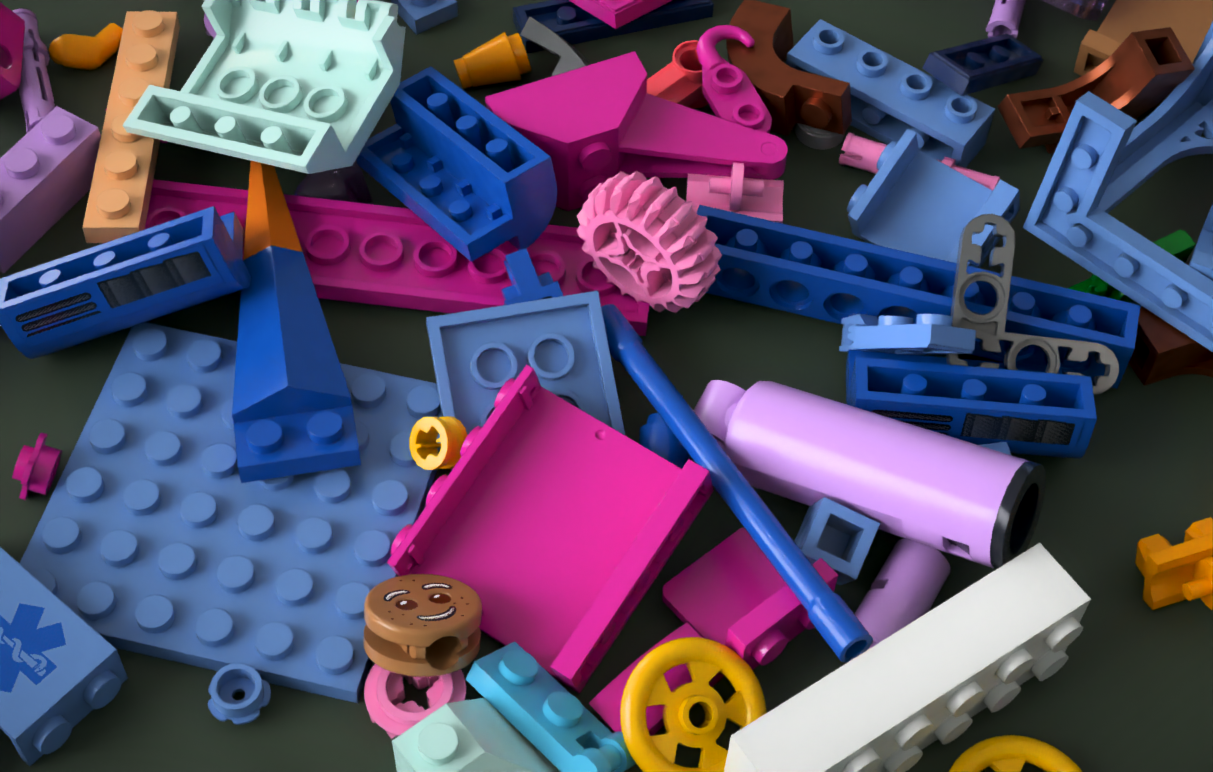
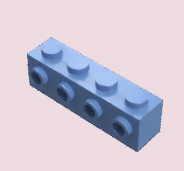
M821 19L787 53L786 64L792 68L850 83L852 113L850 125L887 145L891 141L898 143L908 128L917 134L918 147L921 152L941 161L945 156L956 159L955 165L966 168L986 144L995 108L969 95H959L935 77Z

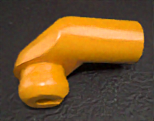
M110 23L94 37L63 34L50 43L49 55L59 65L76 69L94 70L119 50L123 29L115 23Z

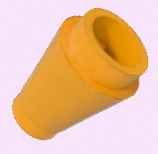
M503 32L466 53L461 58L453 60L463 89L471 86L478 87L521 80L522 74L531 71L530 62L519 33L507 36Z

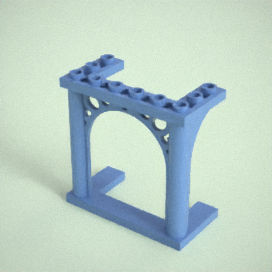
M1212 21L1192 64L1195 70L1182 83H1179L1169 96L1138 125L1135 126L1137 120L1090 91L1076 100L1023 225L1025 230L1211 352H1213V281L1108 213L1167 164L1187 156L1213 154Z

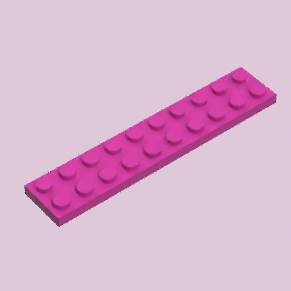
M153 179L145 229L214 206L219 216L235 212L244 229V256L248 190ZM284 194L318 298L442 313H458L504 305L505 300L501 290L512 286L504 265L505 255L519 251L509 241L471 262L409 208ZM548 224L538 239L527 248L537 276L550 272L553 281H558L563 296L598 291L601 307L607 304L616 305L639 336H646L650 304L644 301L637 303L635 298L629 294L622 296L621 289L613 282L607 283V276L602 270L592 266L594 262L593 257L583 251L582 246L585 241L579 237L576 231L578 228Z

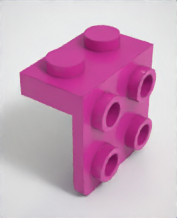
M744 527L738 529L663 586V602L684 624L688 622L702 638L717 641L734 650L742 660L749 664L752 670L759 665L764 666L773 661L784 650L788 642L802 631L815 628L808 617L807 610ZM820 558L812 565L834 592L838 574Z

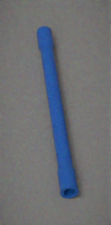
M613 304L602 306L611 356L622 364L695 463L710 471L713 487L807 610L810 621L841 662H849L867 651L873 641L869 632L841 596L830 589L646 350L641 337L618 307Z

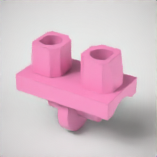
M733 163L731 177L688 174L686 202L693 201L692 209L696 213L699 205L783 224L784 180L743 178L744 163Z

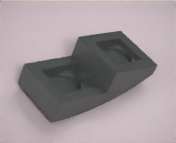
M529 17L520 35L536 46L560 58L552 73L553 76L592 64L578 49L532 17Z

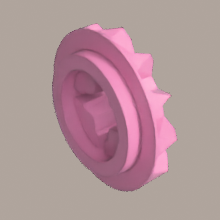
M374 664L364 686V700L372 723H377L383 728L391 739L401 735L444 704L465 701L467 694L466 682L461 669L440 676L414 677L393 673ZM403 677H405L409 684L413 683L418 690L424 689L427 686L430 687L426 692L428 709L425 710L423 706L419 707L413 700L407 701L404 704L401 703L405 699Z

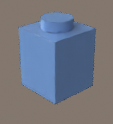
M823 497L812 506H809L794 542L811 564L822 558L838 574L836 584L843 585L857 579L880 523Z

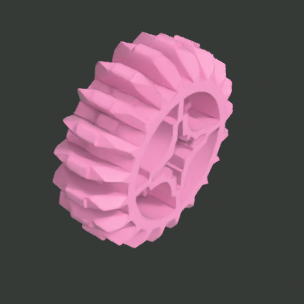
M620 171L614 177H609L603 184L599 183L588 195L589 199L583 204V209L577 215L580 226L576 231L579 237L585 241L582 249L593 257L594 262L592 266L602 270L607 276V283L613 282L621 289L622 296L629 294L635 298L637 303L641 301L647 302L658 312L667 309L677 313L681 308H689L694 302H698L709 290L708 288L716 279L715 276L721 270L718 261L722 254L715 246L718 237L715 233L706 229L705 225L708 219L705 216L698 215L692 209L693 201L686 202L678 196L676 187L667 189L662 185L658 177L654 176L647 180L639 171H635L631 175Z

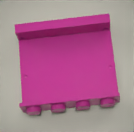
M526 364L516 379H509L501 387L495 399V410L483 427L477 426L467 435L460 450L461 458L449 475L444 474L440 476L431 486L426 497L427 506L413 525H406L397 534L390 550L392 556L387 563L398 576L433 574L453 578L470 586L476 591L482 602L480 631L504 646L515 641L527 653L532 655L552 677L580 694L714 490L709 470L690 459L681 469L541 387L534 368Z

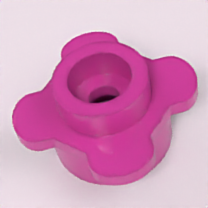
M41 432L34 448L24 445L18 456L12 479L21 481L22 489L19 499L26 500L30 491L47 495L54 481L62 450L45 445L47 434Z

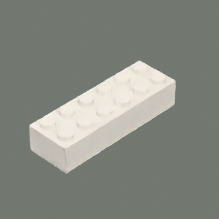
M1039 542L732 734L724 772H906L920 760L923 755L921 750L939 739L943 745L952 742L969 728L973 721L971 717L986 707L991 712H996L1009 704L1021 691L1020 685L1030 678L1036 676L1039 681H1043L1055 674L1069 658L1065 653L1068 645L1083 631L1080 621L1091 598Z

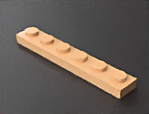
M153 10L126 12L82 227L86 243H106L145 229L160 140L128 133L123 124L149 85L167 89L170 87L180 30L177 12H156Z

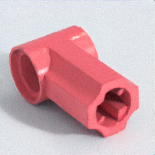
M698 40L685 41L674 49L672 62L647 79L648 94L692 109L708 105L702 92V65L698 60L696 50Z

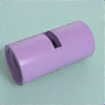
M906 538L897 541L872 583L871 590L866 593L855 612V616L873 638L869 649L929 611L950 574L949 562L937 549Z

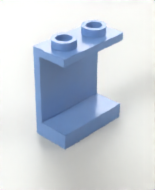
M907 128L898 143L891 141L885 147L877 162L878 172L868 186L862 184L857 188L847 207L852 234L867 243L957 263L960 236L968 222L982 214H995L1011 223L1020 210L1019 189L1001 179L992 191L921 152L918 147L917 134ZM987 224L983 232L972 235V244L981 246V261L979 265L967 262V266L981 268L990 255L991 250L994 249L1001 237L993 235V226Z

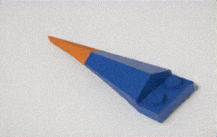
M250 161L243 262L252 277L250 287L241 290L232 407L237 465L241 483L361 465L351 395L275 167Z

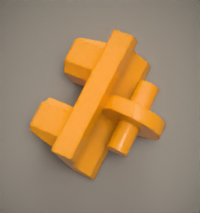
M1211 517L1193 522L1185 530L1184 542L1174 546L1165 537L1160 536L1159 533L1139 540L1135 564L1145 577L1143 600L1152 610L1186 599L1192 601L1201 598L1204 604L1213 610V519Z

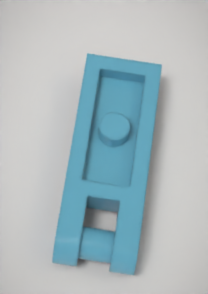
M515 641L473 662L465 680L561 772H625L636 764L626 747L622 732L612 733L574 695L570 694L532 655L527 653Z

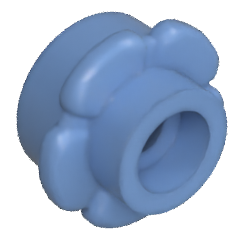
M233 663L221 668L212 678L208 688V692L211 695V699L208 701V708L211 714L219 721L232 720L236 725H244L256 720L260 715V709L267 706L271 698L269 683L261 679L260 673L255 668L244 663ZM236 692L245 693L244 698L241 700L233 699V695Z

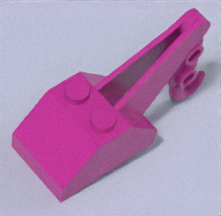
M718 25L708 29L699 38L696 48L698 60L702 65V92L715 116L648 94L647 72L635 51L485 97L487 109L551 156L557 182L556 207L567 211L582 207L589 199L588 195L599 183L603 184L609 177H614L620 171L629 175L639 171L646 178L654 176L658 178H688V174L731 177L732 164L744 163L743 178L775 180L784 173L786 167L788 147L783 139L770 134L772 118L746 73L723 59L715 48L718 42L725 39H735L741 41L748 48L753 47L755 40L747 31L737 26Z

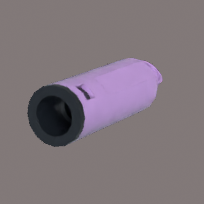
M711 380L693 410L751 486L809 506L826 497L879 522V530L994 569H998L1027 550L1039 520L1046 488V471L1043 465L773 381H758L745 391L741 387L727 381Z

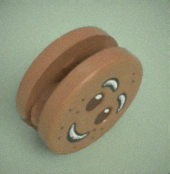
M409 574L379 583L370 590L365 598L364 620L366 625L363 638L364 650L371 661L381 668L406 676L432 677L458 671L469 665L477 657L481 641L479 626L482 620V602L476 591L467 584L446 576Z

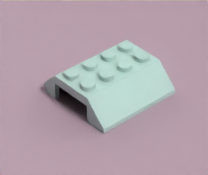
M205 0L201 7L217 35L181 91L149 85L123 124L128 133L307 174L353 166L400 85L406 27L399 26L397 23L398 5L378 0H359L358 3L357 0Z

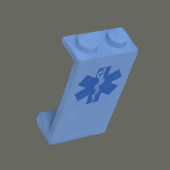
M0 547V729L10 737L21 759L28 766H31L43 754H50L60 748L69 738L72 728L93 709H100L110 703L118 694L122 683L128 679L117 649Z

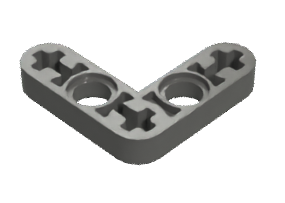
M982 214L969 221L963 228L959 240L951 307L952 327L976 330L975 339L980 340L979 347L983 351L999 353L1001 352L999 341H1008L1010 345L1004 356V369L1017 370L1015 361L1017 354L1028 345L1038 346L1045 352L1048 365L1044 373H1058L1060 367L1058 347L1068 349L1064 360L1086 361L1089 352L1095 353L1096 363L1105 365L1104 375L1094 376L1092 380L1093 394H1101L1109 390L1117 380L1119 362L1114 352L1107 346L1095 342L1005 332L1015 250V232L1007 220L995 214ZM987 224L993 226L994 236L1003 239L1002 247H996L991 250L988 266L1000 265V277L988 272H974L971 274L966 272L967 262L974 265L980 264L982 249L980 245L972 244V235L983 232ZM974 282H986L996 292L997 301L995 307L985 315L972 313L964 303L965 291ZM946 354L947 364L968 366L967 361L958 359V354ZM982 362L978 363L977 367L998 369L999 364ZM1062 371V374L1085 376L1081 373Z

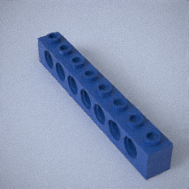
M699 205L697 214L708 219L705 227L718 237L715 246L722 254L718 261L721 270L715 276L714 283L708 288L709 290L706 293L841 324L842 318L856 314L877 316L878 319L879 316L913 318V324H916L917 314L951 316L957 263ZM967 266L966 272L968 274L988 272L1000 277V273ZM1011 276L1005 332L1095 342L1107 346L1114 352L1119 362V374L1116 382L1111 387L1117 389L1135 349L1141 305ZM982 281L970 284L964 294V303L972 313L978 315H985L991 312L997 301L994 288ZM975 339V350L970 355L1004 362L1006 350L1010 345L1008 341H999L1001 352L997 353L981 350L979 347L980 340ZM1028 345L1022 348L1015 360L1016 364L1048 365L1045 352L1035 345ZM1058 347L1060 367L1075 368L1076 373L1091 376V380H1093L1094 376L1104 375L1105 365L1096 363L1095 353L1089 352L1086 361L1064 360L1068 349Z

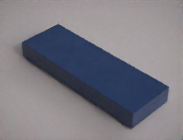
M1006 33L931 52L922 69L959 95L964 96L1036 75L1044 59Z

